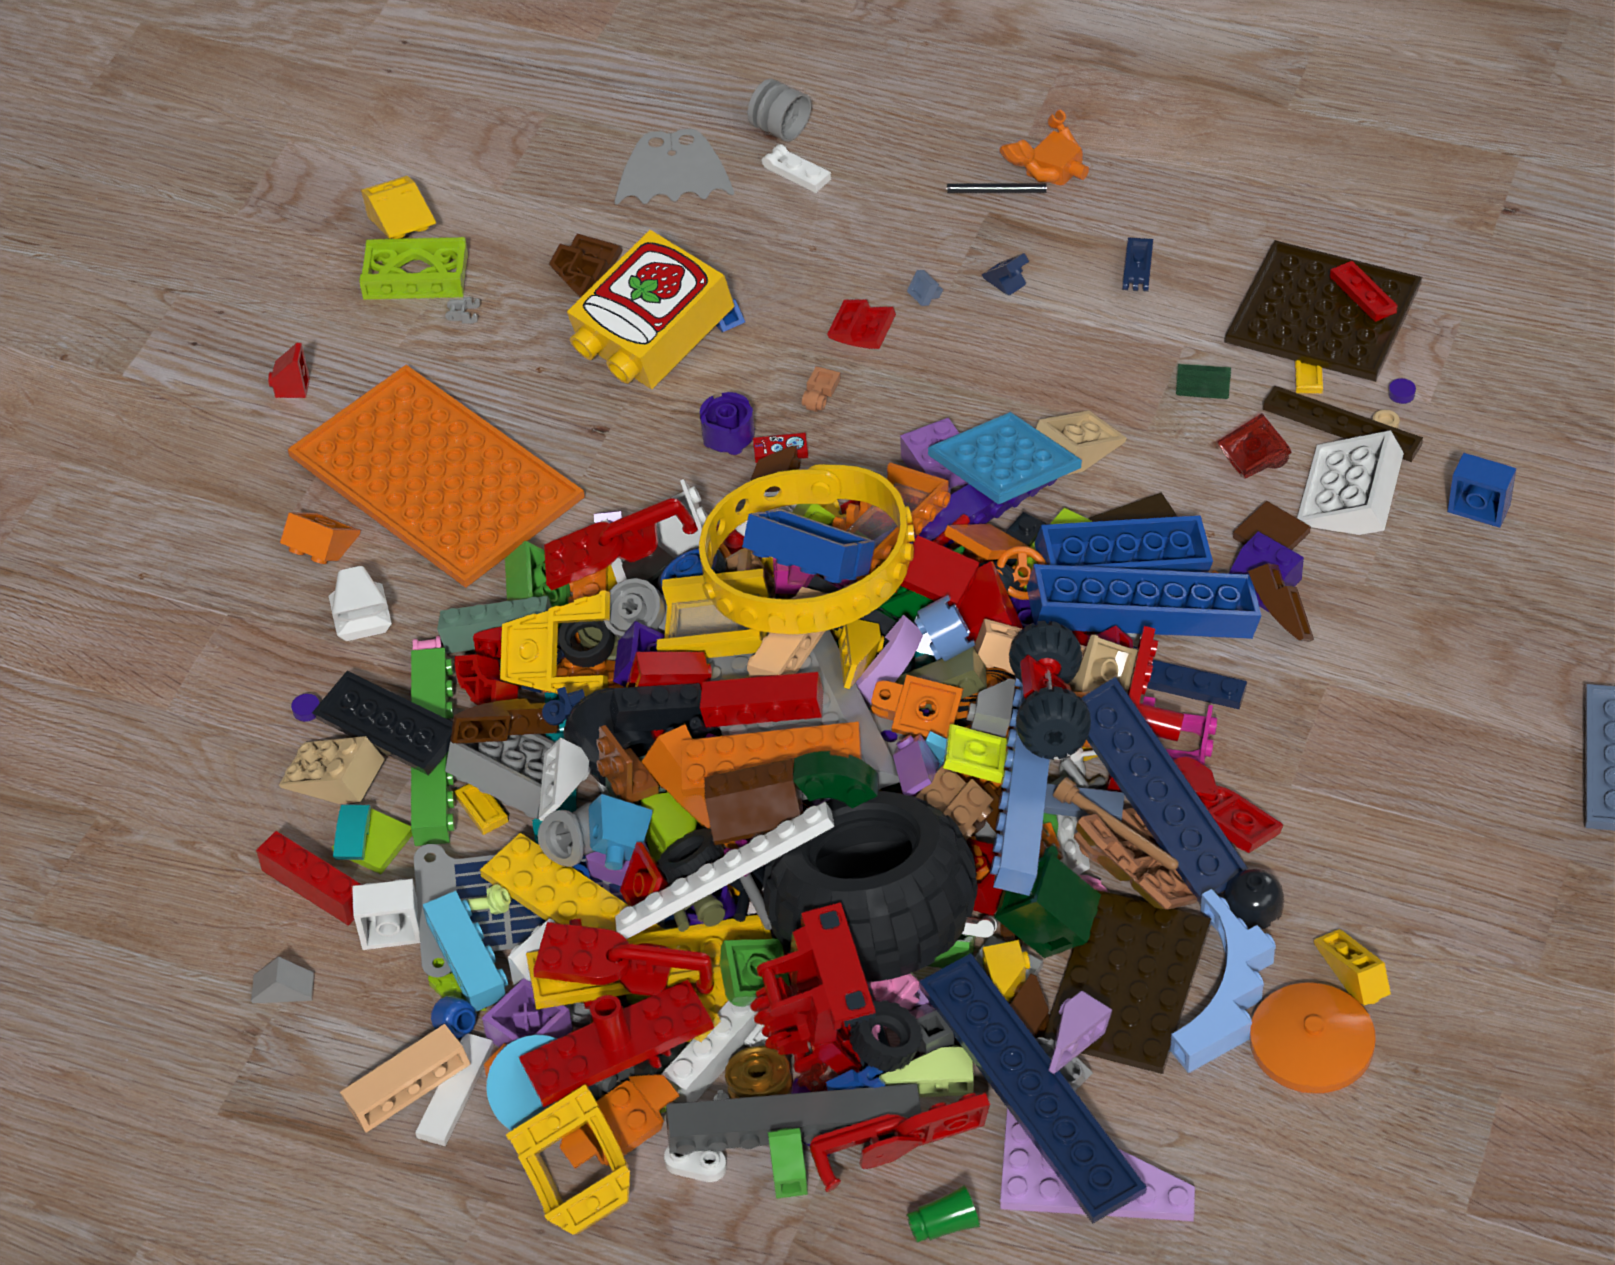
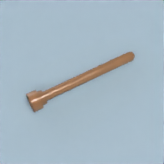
M1064 778L1053 794L1054 798L1062 803H1073L1089 815L1097 814L1108 828L1170 870L1178 868V861L1081 795L1079 793L1080 790L1076 788L1077 784L1069 778Z

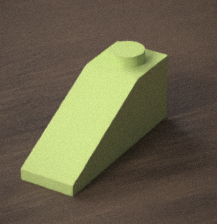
M960 1045L936 1049L911 1061L901 1070L897 1069L894 1072H887L879 1076L886 1086L917 1084L919 1097L964 1096L974 1093L973 1062Z

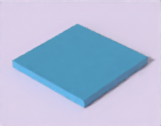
M1011 412L928 447V455L997 504L1006 502L1076 471L1082 465L1080 458Z

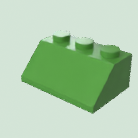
M524 541L505 558L507 601L548 596L552 607L569 604V584L552 591L546 585L545 552L543 549ZM558 623V628H561L562 623Z

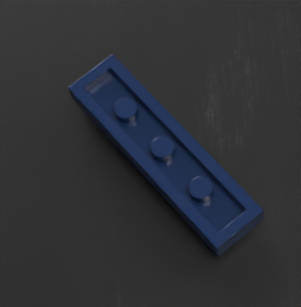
M1153 660L1151 678L1147 685L1148 689L1240 709L1247 689V681Z

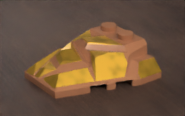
M1134 808L1124 809L1122 823L1158 847L1155 842L1156 840ZM1097 814L1082 816L1077 821L1076 830L1078 832L1074 835V839L1080 845V851L1092 861L1102 865L1106 871L1119 881H1129L1131 887L1155 908L1172 909L1194 904L1197 901V897L1189 890L1176 869H1168L1108 828Z

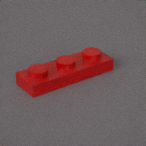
M1353 261L1331 269L1330 278L1373 321L1376 322L1397 313V304Z

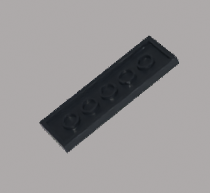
M349 671L344 673L312 712L317 720L353 738L366 736L377 750L428 776L449 751L453 728L452 721Z

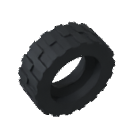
M710 828L697 829L670 845L662 853L661 858L657 862V867L671 886L677 879L686 878L697 872L703 865L711 864L725 856V848L723 844L715 845Z
M886 1000L882 1002L873 1001L876 1019L869 1018V1021L862 1020V1023L855 1022V1025H852L850 1029L851 1036L849 1037L853 1045L852 1048L859 1055L858 1057L872 1068H878L880 1071L889 1070V1072H894L897 1069L901 1070L906 1064L908 1065L921 1045L920 1042L923 1038L921 1026L917 1023L916 1017L912 1016L908 1009L899 1006V1004L895 1002L890 1003ZM875 1025L890 1028L900 1038V1044L897 1047L882 1044L872 1034V1028Z

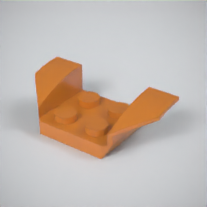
M664 1075L629 1077L630 1081L623 1082L596 1101L624 1156L662 1130L664 1120L659 1110L679 1097V1094ZM589 1123L562 1138L559 1148L575 1169L593 1156H596L601 1164L610 1166Z

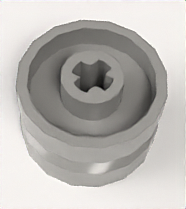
M638 578L624 580L610 590V620L604 621V623L619 639L634 621L665 635L667 613L665 597L646 580Z

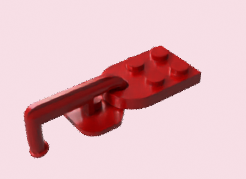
M675 498L664 500L611 523L599 522L544 544L546 585L552 591L607 568L617 558L628 562H635L651 555L658 546L657 523L676 515L680 520L685 534L697 532V525L681 501Z
M1179 757L1173 760L1227 839L1234 843L1238 849L1249 854L1281 833L1284 824L1234 791L1217 786L1213 772L1209 768L1190 757Z
M553 922L546 923L533 969L534 977L592 985H606L619 980L631 994L653 996L666 989L672 967L699 971V980L695 983L697 991L702 994H709L713 990L712 959L705 953L669 949L664 945L650 943L629 944L623 935L613 930Z
M970 1093L959 1098L958 1102L949 1105L946 1102L935 1104L928 1109L929 1111L911 1118L887 1114L813 1138L810 1143V1151L819 1177L825 1186V1191L830 1192L841 1183L840 1178H836L827 1157L828 1154L870 1141L871 1145L861 1151L859 1162L861 1168L871 1169L891 1163L918 1146L985 1126L990 1103L986 1093L981 1095ZM894 1132L895 1137L879 1141V1136Z

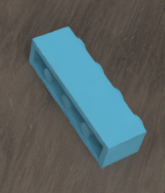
M454 891L423 904L426 923L466 1001L470 1002L476 1012L498 1003L506 995L504 987L508 986V981L503 970L496 969L494 965L496 958L490 945L484 946L482 942L484 935L478 922L472 923L470 919L472 912L466 900L461 901L457 892Z

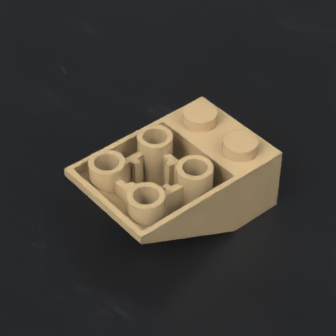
M366 736L304 742L298 749L293 762L286 769L279 786L283 789L337 804L360 803L385 759Z

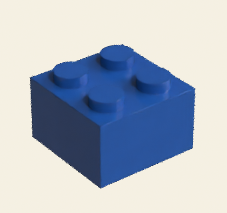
M1463 453L1453 473L1448 512L1501 528L1511 506L1517 468Z

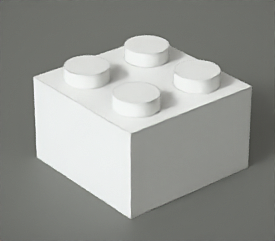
M398 879L391 882L366 883L353 886V914L362 950L420 943L418 903L413 879Z

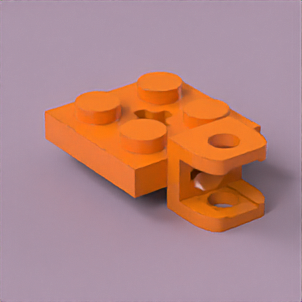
M906 675L904 685L890 681H878L871 699V711L878 717L893 721L891 732L906 736L911 735L914 738L921 734L923 739L926 740L931 731L947 739L949 726L954 724L963 689ZM926 704L932 705V710L936 711L934 714H930L929 717L923 716V712L919 711L920 708H925Z

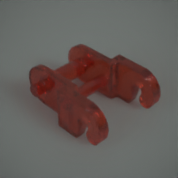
M824 1062L821 1065L817 1063L811 1066V1071L799 1077L797 1085L799 1087L806 1086L810 1092L828 1091L826 1082L829 1080L823 1082L819 1078V1076L827 1071L828 1066ZM817 1081L819 1084L814 1086L812 1082Z

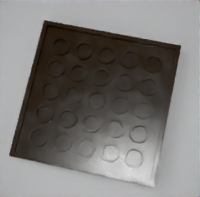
M1274 240L1225 336V343L1293 361L1299 360L1301 363L1313 366L1318 365L1324 369L1376 382L1421 286L1422 277ZM1353 261L1397 304V313L1376 322L1373 321L1330 278L1331 269Z

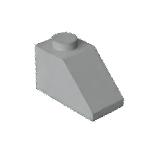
M1014 679L1005 680L978 693L976 703H970L968 708L967 720L971 721L970 729L1005 738L1011 720L1015 688Z

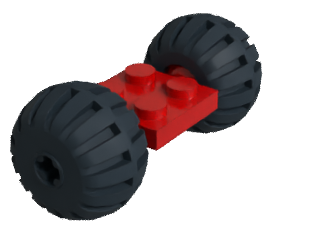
M1038 621L1037 625L1034 623L1027 625L1015 636L1009 652L1010 667L1016 678L1023 684V696L1025 698L1016 717L1017 734L1027 750L1042 758L1044 756L1045 759L1054 760V757L1063 759L1067 757V754L1071 756L1077 752L1087 740L1091 726V718L1087 706L1079 696L1071 691V687L1068 685L1079 671L1082 660L1081 646L1071 630L1053 621L1049 623Z

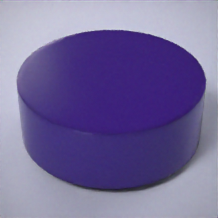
M1399 378L1390 383L1388 395L1392 401L1406 404L1415 398L1416 386L1412 381Z
M313 694L297 696L291 704L294 717L303 722L314 720L315 716L312 712L319 705V700Z

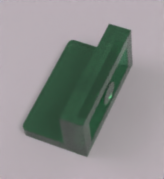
M1178 364L1176 395L1228 399L1232 368Z

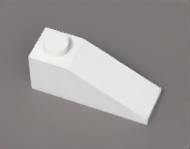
M562 738L544 753L539 820L541 821L554 812L590 773L589 759L582 748Z

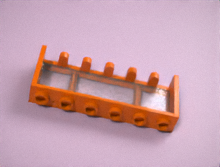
M891 462L887 465V480L899 491L905 507L909 506L912 523H908V525L913 524L914 535H919L922 529L929 522H932L943 508L948 506L950 501V493L948 492L949 481ZM860 501V510L858 505L851 503L848 505L846 524L845 519L835 517L832 527L875 541L869 574L887 559L894 549L899 535L898 526L886 512ZM868 575L858 576L856 580L860 581Z

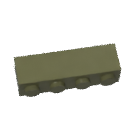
M971 647L946 662L943 659L900 675L895 683L904 685L906 675L962 688L963 694L961 699L987 689L986 665L975 649ZM926 704L925 708L920 709H929V711H932V705Z

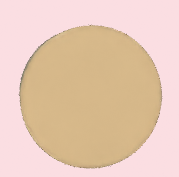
M1380 410L1373 415L1372 420L1399 428L1400 419L1395 412Z

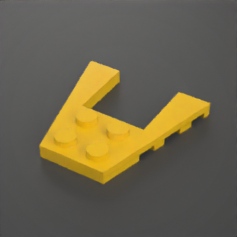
M606 590L600 591L597 595L582 597L574 600L572 603L549 608L548 611L531 614L502 624L500 680L558 694L557 689L562 687L566 688L567 694L583 689L585 696L597 690L608 688V677L604 675L556 677L558 623L609 621L610 592Z

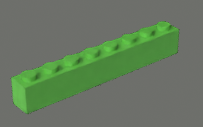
M445 648L411 650V702L449 720L454 718L453 702H449V697L454 696L453 682L449 680V675H453L452 658L447 659ZM448 752L429 776L411 767V830L415 846L450 843V831H455L454 814H450V808H455L454 792L450 791V785H454V776L445 772Z

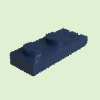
M1128 237L1123 290H1128L1129 283L1133 284V291H1138L1139 284H1143V291H1149L1153 239Z

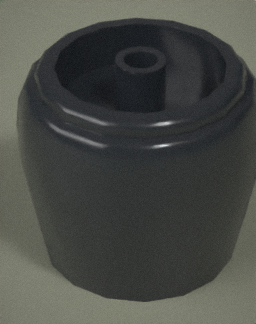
M614 688L597 690L580 700L567 716L563 730L566 741L582 748L589 759L590 774L604 787H606V776L602 777L597 768V760H599L597 739H599L600 726L606 725L624 750L631 748L637 757L645 756L649 751V745L657 739L654 731H622L614 733L609 708Z

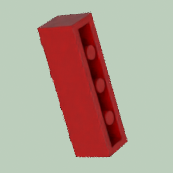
M819 672L702 682L700 710L706 728L822 718L824 691Z
M277 831L256 849L263 872L349 926L355 920L353 914V886L362 884Z

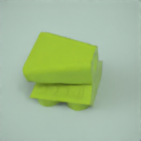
M668 792L655 794L641 800V807L653 810L646 839L650 854L656 862L661 858L662 853L676 840L688 833L694 832V830L704 828Z

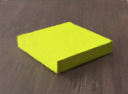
M950 724L947 732L943 768L1001 783L1004 774L1007 739Z

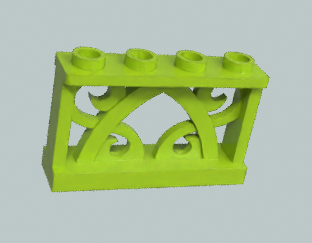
M464 237L366 240L363 269L359 280L363 300L464 297V280L468 258L467 244ZM412 260H421L431 266L420 273H407L399 268ZM374 261H382L385 266L379 265ZM456 268V272H448V270ZM372 269L375 271H379V273L372 274Z

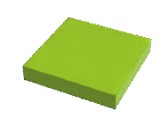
M371 808L369 835H366L364 860L350 861L378 874H382L412 837L411 826Z

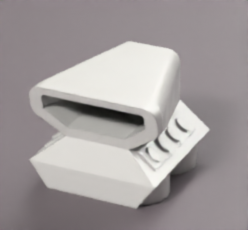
M363 566L348 568L338 572L335 591L329 595L337 636L345 641L386 633L392 623L383 584L374 582Z

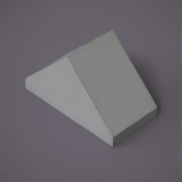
M277 957L254 975L252 1004L312 1001L314 973L281 957Z

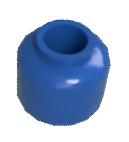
M445 996L439 999L431 1012L433 1027L437 1029L445 1024L456 1038H462L467 1033L469 1034L476 1024L477 1015L475 1008L471 1006L470 1002L456 996Z

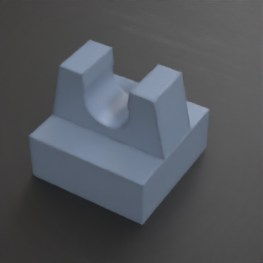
M917 270L907 292L921 306H929L932 299L940 298L943 289L938 287L939 284L925 270Z

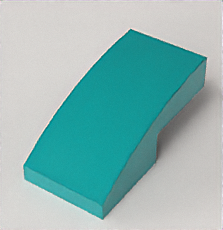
M341 805L334 841L333 857L335 860H364L366 835H369L370 805Z

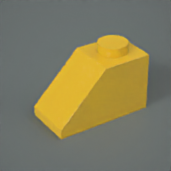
M1018 940L983 947V967L985 973L1010 1004L1014 998L1017 986L1021 982L1025 983L1026 970L1030 969L1027 951H1021Z

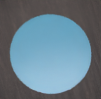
M546 1035L522 1037L508 1044L494 1059L487 1077L488 1101L497 1119L509 1130H514L558 1102L556 1101L545 1107L542 1106L519 1060V1056L548 1044L557 1038Z

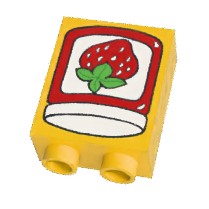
M649 230L567 311L575 332L570 337V342L577 352L588 360H592L596 355L605 359L609 370L623 383L629 384L633 379H636L652 390L734 308V303L724 274L654 231Z

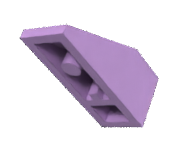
M1083 991L1072 999L1067 998L1059 1010L1061 1018L1057 1028L1049 1071L1055 1074L1105 1034L1112 1009Z

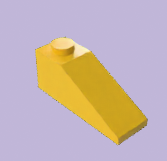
M856 620L843 626L838 643L844 688L850 689L873 662L876 653L882 651L884 636L880 635L878 623Z
M1338 929L1314 939V945L1347 992L1364 1006L1374 1004L1381 998L1391 995L1385 963L1344 931Z

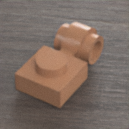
M816 366L807 382V390L803 394L802 406L814 412H818V410L823 411L826 406L827 396L832 397L840 382V372Z

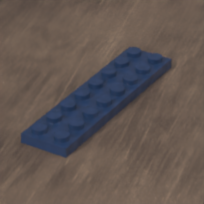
M1112 678L1083 696L1081 699L1087 706L1091 718L1090 732L1087 738L1088 743L1161 849L1178 861L1176 871L1189 890L1197 897L1200 906L1203 893L1212 889L1218 895L1226 890L1228 882L1237 873L1248 869L1117 678Z

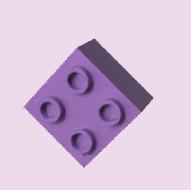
M525 978L482 1017L486 1038L493 1040V1043L499 1048L504 1043L508 1045L517 1039L530 1035H546L559 1039L573 1030L569 1009L564 1005L536 1010L531 982Z

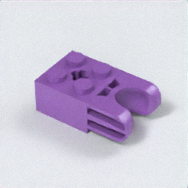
M949 418L900 435L901 458L908 468L948 480L949 493L952 487L969 484L928 455V447L960 434Z

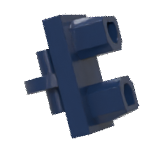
M565 687L557 689L560 701L551 700L543 706L542 716L545 722L553 726L562 724L567 719L572 708L585 697L583 689L568 694Z

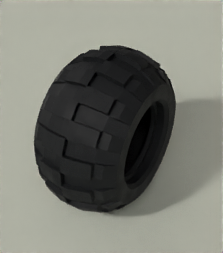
M878 791L877 797L853 809L846 803L834 798L826 801L832 811L834 827L766 863L763 881V901L767 916L771 922L772 931L784 949L790 954L792 932L802 928L801 913L841 903L866 982L890 980L910 974L935 962V958L949 951L964 932L967 917L972 916L978 889L973 854L954 820L948 815L945 816L939 809L928 804L927 801L894 792Z

